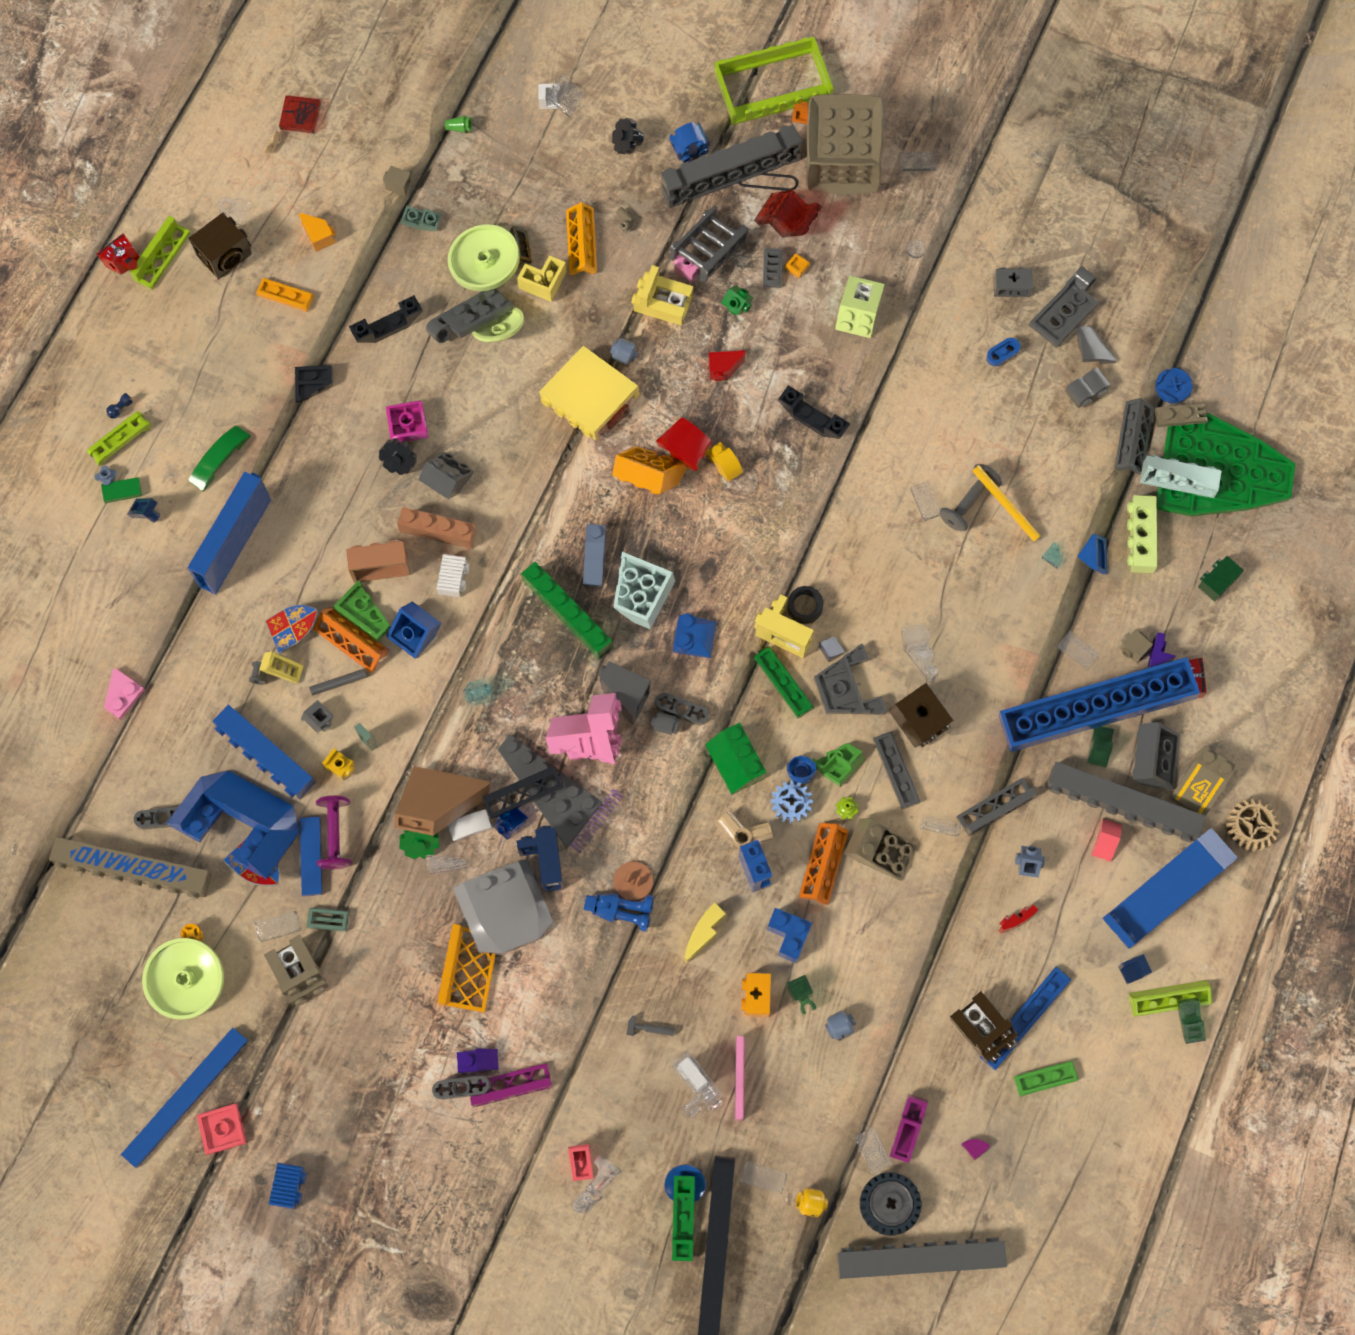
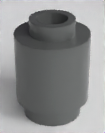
M658 712L657 715H653L651 726L654 727L653 731L672 735V733L677 734L680 719L673 715Z

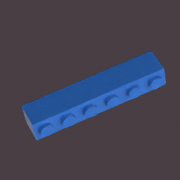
M229 704L212 721L216 726L214 730L222 737L224 735L229 737L228 742L236 749L240 747L243 750L242 754L249 761L254 759L258 763L256 766L263 773L269 772L272 775L270 779L278 786L280 784L285 786L284 791L290 797L296 796L300 800L316 783L306 771Z

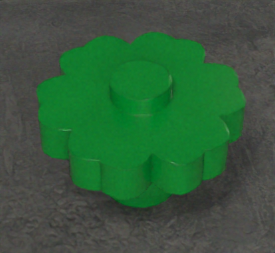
M404 830V834L399 836V848L404 851L406 857L417 859L420 856L422 859H426L429 856H433L434 850L439 848V834L428 835Z

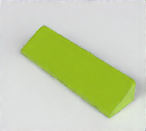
M1206 980L1129 993L1134 1017L1213 1004L1211 985Z

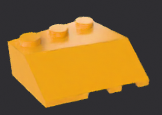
M633 446L616 455L612 476L617 477L620 481L633 483L638 488H645L650 490L651 493L659 495L677 486L687 467L683 461L674 460L672 455L658 456L656 451Z

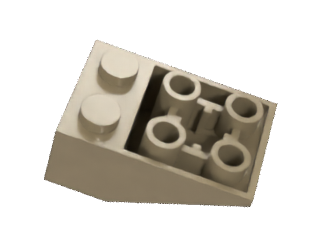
M872 818L859 819L844 854L863 865L902 881L917 846Z

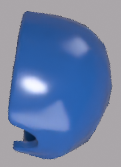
M796 756L788 762L787 774L794 783H809L816 774V764L809 757Z

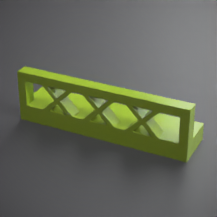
M168 216L138 259L137 268L130 271L133 280L152 290L191 232L178 225L175 218ZM177 230L184 233L181 238L173 239V235ZM173 245V250L164 254L163 249L166 246ZM163 259L164 263L162 266L154 268L155 261ZM153 273L154 278L150 283L143 280L147 274Z

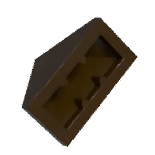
M515 226L511 227L510 233L515 238L519 247L520 261L532 263L527 230Z

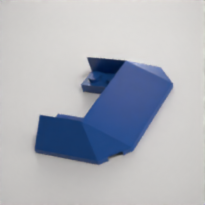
M230 771L200 777L167 822V825L198 842L203 840L222 812L252 827L253 830L232 859L234 862L265 879L269 877L300 833L293 805Z

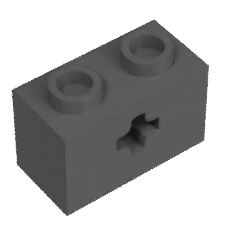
M1002 267L995 270L993 277L994 297L1031 296L1033 290L1032 269H1009Z

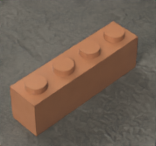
M402 507L397 522L401 533L472 549L477 534L475 524Z

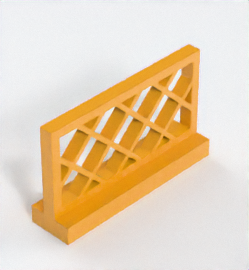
M453 924L436 1005L485 1013L496 954L491 953L490 956L489 953H484L490 960V963L486 968L482 969L476 960L484 954L481 953L474 958L468 948L474 945L475 942L466 946L462 940L463 932L471 933L469 928ZM466 950L472 960L462 965L458 957L460 953ZM474 962L480 972L470 977L465 967ZM462 970L468 980L458 985L454 977L456 973ZM482 973L486 979V984L478 989L472 979ZM471 982L476 992L466 997L461 987ZM485 988L484 995H482L480 991ZM459 990L464 1000L459 1003L450 1002L451 994ZM477 993L482 999L481 1008L473 1006L469 1001Z

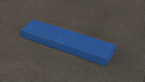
M300 818L302 896L323 895L322 868L317 866V861L322 859L321 818Z

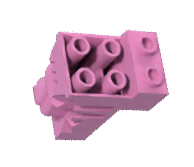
M616 693L592 696L587 714L552 718L546 735L550 754L566 752L570 760L577 761L589 757L592 760L600 759L601 762L615 764L616 758L619 756V746H622L621 735L617 733L618 713L621 712V702L617 700Z

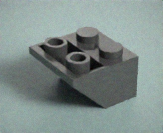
M443 452L426 461L418 480L445 498L450 499L461 491L474 471L467 464L456 460L453 455Z

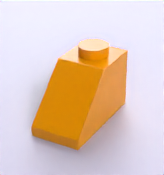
M304 213L298 214L301 224L316 252L335 244L333 236L336 233L332 225L328 226L326 220Z

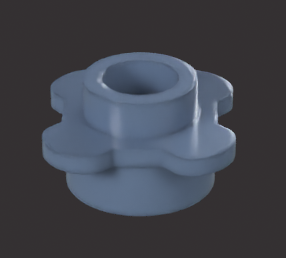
M104 465L101 467L100 472L95 474V480L101 481L104 485H109L111 482H114L117 472Z

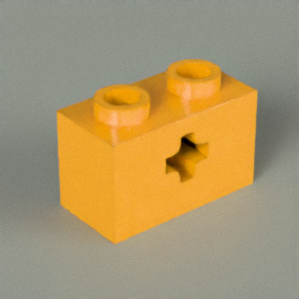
M747 973L746 978H742V990L746 992L745 998L741 999V1011H745V1016L769 1017L771 974ZM754 990L758 991V994L761 995L758 996V1000L754 999L753 995H750L753 994Z

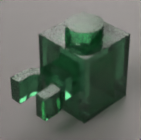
M806 975L787 982L786 988L793 1004L795 1005L800 1002L802 1016L806 1014L805 1005H810L813 1011L817 1009L815 1003L809 999L813 996V991Z

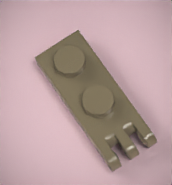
M1205 404L1157 407L1155 409L1157 426L1169 427L1207 423L1208 418L1203 417L1207 415L1206 410H1203L1206 408Z

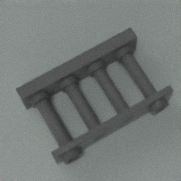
M715 205L710 210H706L702 218L678 242L675 241L670 248V259L673 261L680 254L699 267V279L703 282H706L746 241L749 228L745 225H742L739 230H734L716 218L717 207ZM712 223L729 234L731 238L723 240L706 227ZM701 233L719 245L720 249L713 251L695 238ZM691 244L709 256L710 259L707 262H703L685 250V248Z

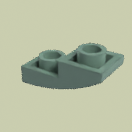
M406 205L401 224L416 229L436 231L442 214L425 208L424 211Z

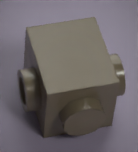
M1135 629L1132 634L1128 632L1121 639L1123 643L1119 649L1122 650V654L1125 657L1131 658L1134 662L1138 663L1153 644L1148 641L1145 634Z

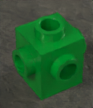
M736 285L728 289L721 304L727 307L730 313L738 316L750 310L754 297L749 294V291Z

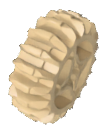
M1250 799L1248 802L1242 800L1241 804L1237 803L1234 805L1235 809L1232 808L1229 811L1231 815H1228L1226 818L1229 821L1226 827L1231 828L1227 835L1233 834L1232 842L1238 840L1237 846L1245 845L1244 849L1246 851L1250 847L1253 852H1256L1258 848L1262 851L1265 849V846L1270 847L1272 845L1271 842L1277 840L1275 835L1280 833L1276 828L1281 823L1275 822L1279 818L1278 815L1273 816L1272 813L1275 810L1273 808L1268 810V803L1262 806L1261 800H1258L1256 803L1254 799ZM1246 811H1252V812H1253V814L1250 816V818H1249V817H1244V818H1241V817H1240V814L1243 813V812H1246ZM1261 816L1264 818V820H1265L1266 823H1264V822L1261 820V818H1260ZM1240 827L1245 830V834L1241 831ZM1256 833H1266L1262 839H1253Z

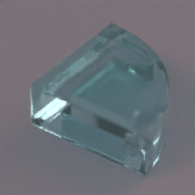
M1053 542L1042 556V559L1056 569L1061 562L1059 547Z

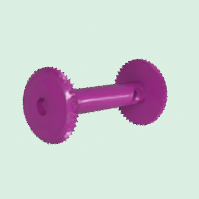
M330 795L316 800L317 806L327 808L328 858L317 861V866L322 869H344L352 864L350 859L340 858L339 807L350 804V800L345 796Z

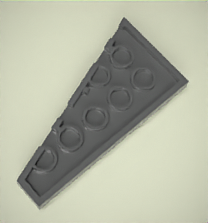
M511 735L498 748L499 753L519 781L553 766ZM559 771V777L564 788L533 802L551 827H555L556 834L565 848L568 849L570 843L575 840L574 838L578 836L577 834L580 833L586 822H589V818H592V815L602 805V801ZM555 778L544 784V786L549 788L558 785ZM539 786L527 790L528 794L531 796L537 794Z

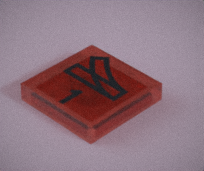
M286 95L279 123L280 130L315 134L321 100Z

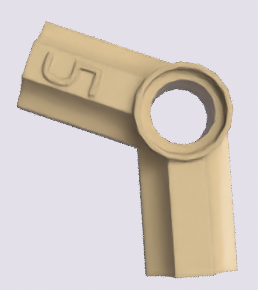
M731 811L725 813L717 821L738 849L740 846L755 840H759L760 843L773 840L769 822L745 829ZM745 835L748 840L745 843H741L737 837Z

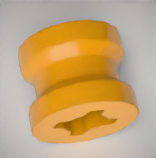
M193 923L185 925L180 933L181 938H191L201 942L204 935L203 931Z

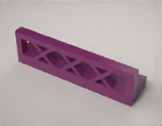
M547 1063L490 1077L492 1087L498 1080L506 1082L507 1086L505 1089L498 1091L491 1088L492 1092L472 1096L470 1101L471 1106L474 1108L552 1088ZM544 1069L545 1079L537 1081L532 1079L535 1071ZM518 1075L527 1078L525 1084L515 1086L512 1082ZM482 1080L480 1084H472V1088L478 1085H483L484 1087H486V1083H483Z

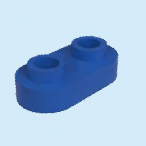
M1007 338L990 348L986 356L987 362L991 366H1000L1015 357L1020 350L1019 341L1015 338Z

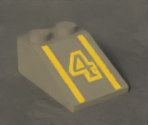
M1204 745L1198 751L1170 799L1188 810L1206 816L1238 766Z

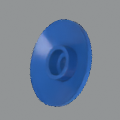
M679 1165L668 1172L664 1187L670 1199L674 1200V1175L695 1176L694 1202L702 1197L706 1182L704 1175L699 1169L691 1165Z

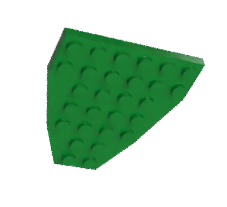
M1210 413L1203 416L1208 418L1207 423L1167 427L1162 459H1176L1182 463H1195L1202 467H1214L1216 470H1221L1219 490L1214 498L1158 487L1156 495L1157 510L1193 517L1248 511L1290 500L1296 464L1262 440Z

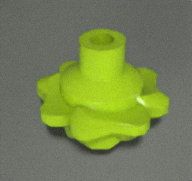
M842 797L835 804L837 807L836 813L842 819L848 818L851 820L859 812L857 809L858 803L854 802L852 797L847 799Z

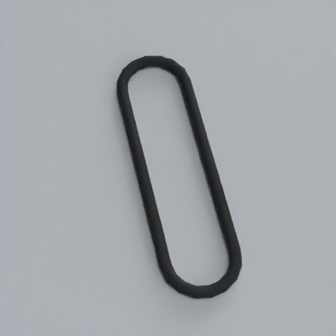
M763 173L761 175L792 178L795 181V186L793 188L747 185L738 182L743 187L793 191L798 186V181L794 176Z

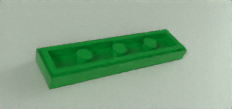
M770 646L754 656L755 661L797 719L814 708Z

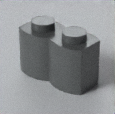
M1095 368L1083 377L1070 383L1065 392L1077 408L1082 406L1085 408L1093 402V399L1104 397L1108 393L1110 384L1100 370Z

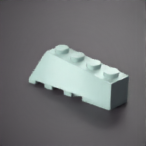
M1151 455L1146 456L1143 462L1140 483L1214 498L1219 490L1221 470H1216V468L1210 466L1202 467L1195 463H1182L1176 459L1167 460Z

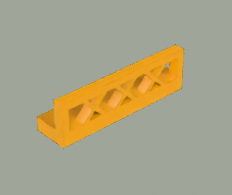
M580 202L566 210L570 275H575L581 271L590 274L597 272L594 208ZM577 211V215L573 221L572 213ZM576 226H577L578 231H577V233H576L575 236H574V235H573V232H574V230H575V228H576ZM578 242V248L576 252H574V248ZM579 258V266L575 267V263Z

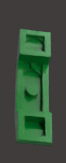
M237 425L229 429L205 453L188 481L204 492L215 479L214 474L236 449H241L251 437L250 434Z
M674 1175L672 1261H693L695 1176Z

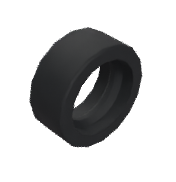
M801 586L793 590L788 597L787 610L794 621L801 624H809L819 619L822 614L824 601L817 589L811 586ZM808 595L814 598L817 604L815 611L809 615L798 613L794 607L797 597Z

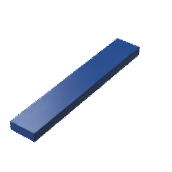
M1055 967L1010 1020L1014 1031L1018 1034V1039L1016 1040L1018 1043L1072 980L1058 967ZM1015 1046L1010 1050L1004 1049L1001 1052L1002 1056L994 1063L989 1061L986 1064L995 1071Z

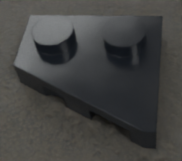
M332 365L295 367L296 403H300L333 385Z

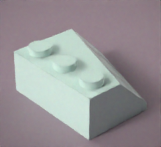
M622 552L613 607L632 622L651 629L675 583L673 572Z

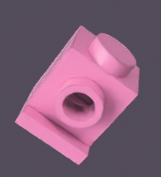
M678 255L674 260V272L690 283H693L700 274L699 267L681 255Z

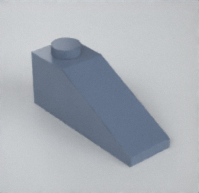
M587 524L583 585L602 586L606 525Z

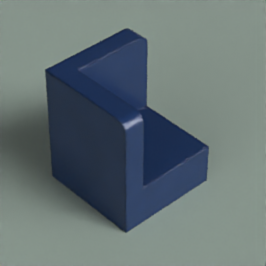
M1144 954L1123 962L1118 966L1126 984L1135 982L1152 973Z

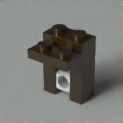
M980 991L972 998L973 1001L969 1005L953 1013L950 1016V1020L986 1063L989 1061L994 1063L1002 1056L1001 1052L1004 1049L1010 1050L1018 1043L1016 1041L1018 1034L1014 1031L1013 1024L1008 1019L1005 1020L982 991ZM972 1012H978L981 1017L977 1021H972L969 1015ZM985 1019H986V1020L991 1024V1026L995 1029L994 1031H991V1029L989 1028V1025L986 1024ZM975 1027H979V1030H981L982 1033L986 1034L987 1036L983 1038V1036L977 1031Z

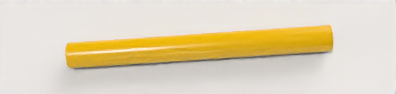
M978 465L972 470L1032 541L1037 540L1041 535L981 466Z

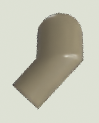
M620 207L616 212L622 218L620 228L624 232H628L632 229L633 217L623 207Z

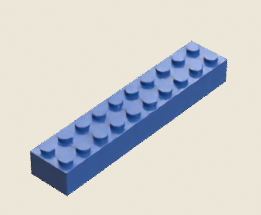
M1188 657L1001 710L999 712V720L1009 750L1014 752L1195 700L1198 698L1200 691Z

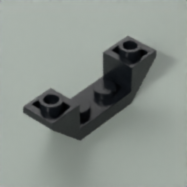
M415 295L398 302L400 310L368 324L366 319L350 325L349 329L356 342L377 343L408 328L423 311Z
M788 385L778 398V401L792 418L823 437L840 439L850 426L849 422L836 414L832 418L828 417L804 402V394Z

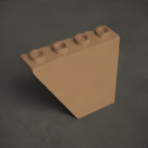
M414 766L395 812L394 828L435 835L484 801L483 796L489 794L490 781Z

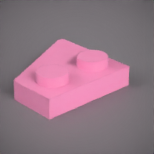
M114 668L104 708L121 720L145 689Z

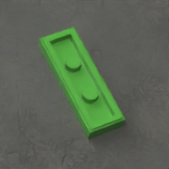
M1073 1061L1013 1077L1019 1097L1078 1081Z

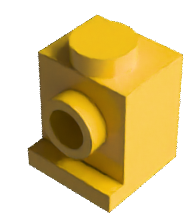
M335 748L331 750L322 762L325 769L343 781L346 777L349 778L355 769L354 762ZM339 761H342L343 763L341 766H336L339 763Z

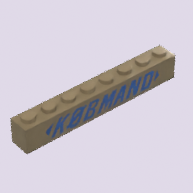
M58 837L55 838L49 860L54 863L56 868L66 869V867L73 868V871L82 874L88 871L92 872L93 876L104 878V875L111 876L112 880L123 882V879L129 880L130 884L136 886L147 884L149 888L159 891L161 888L168 889L169 893L180 895V892L187 893L188 897L199 899V896L206 897L212 874L207 870Z

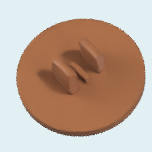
M639 862L623 864L614 875L615 890L626 900L637 901L643 899L650 893L653 886L651 871Z

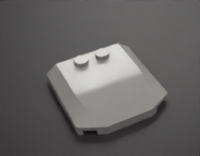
M527 860L506 865L465 881L453 888L479 953L505 954L539 940L553 924L552 917Z

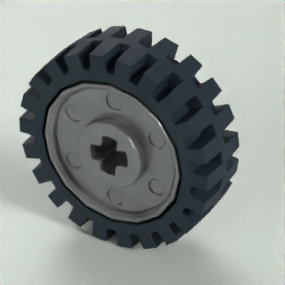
M894 1172L882 1173L873 1177L865 1185L860 1196V1211L866 1224L875 1232L888 1236L899 1235L911 1229L917 1222L922 1207L921 1196L916 1185L904 1175ZM888 1198L890 1201L892 1199L895 1201L893 1210L891 1207L889 1209L886 1207Z

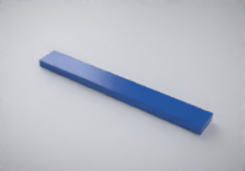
M232 1027L120 1155L135 1168H138L248 1043V1040Z

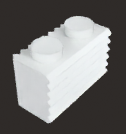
M443 554L436 587L439 595L460 597L461 592H465L466 581H464V575L469 573L470 566L467 563L466 557Z

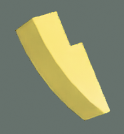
M715 902L704 913L692 932L684 957L686 963L716 937L717 933L713 928L726 916V913Z

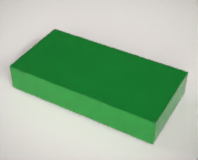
M139 477L111 482L109 485L101 484L105 504L142 497Z

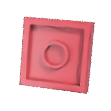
M237 1103L197 1115L207 1156L247 1144Z

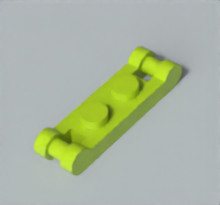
M136 411L88 448L87 453L90 457L95 458L98 466H102L107 462V459L142 432L149 430L151 423L143 418L144 416L140 411ZM103 448L105 451L100 454L99 451Z

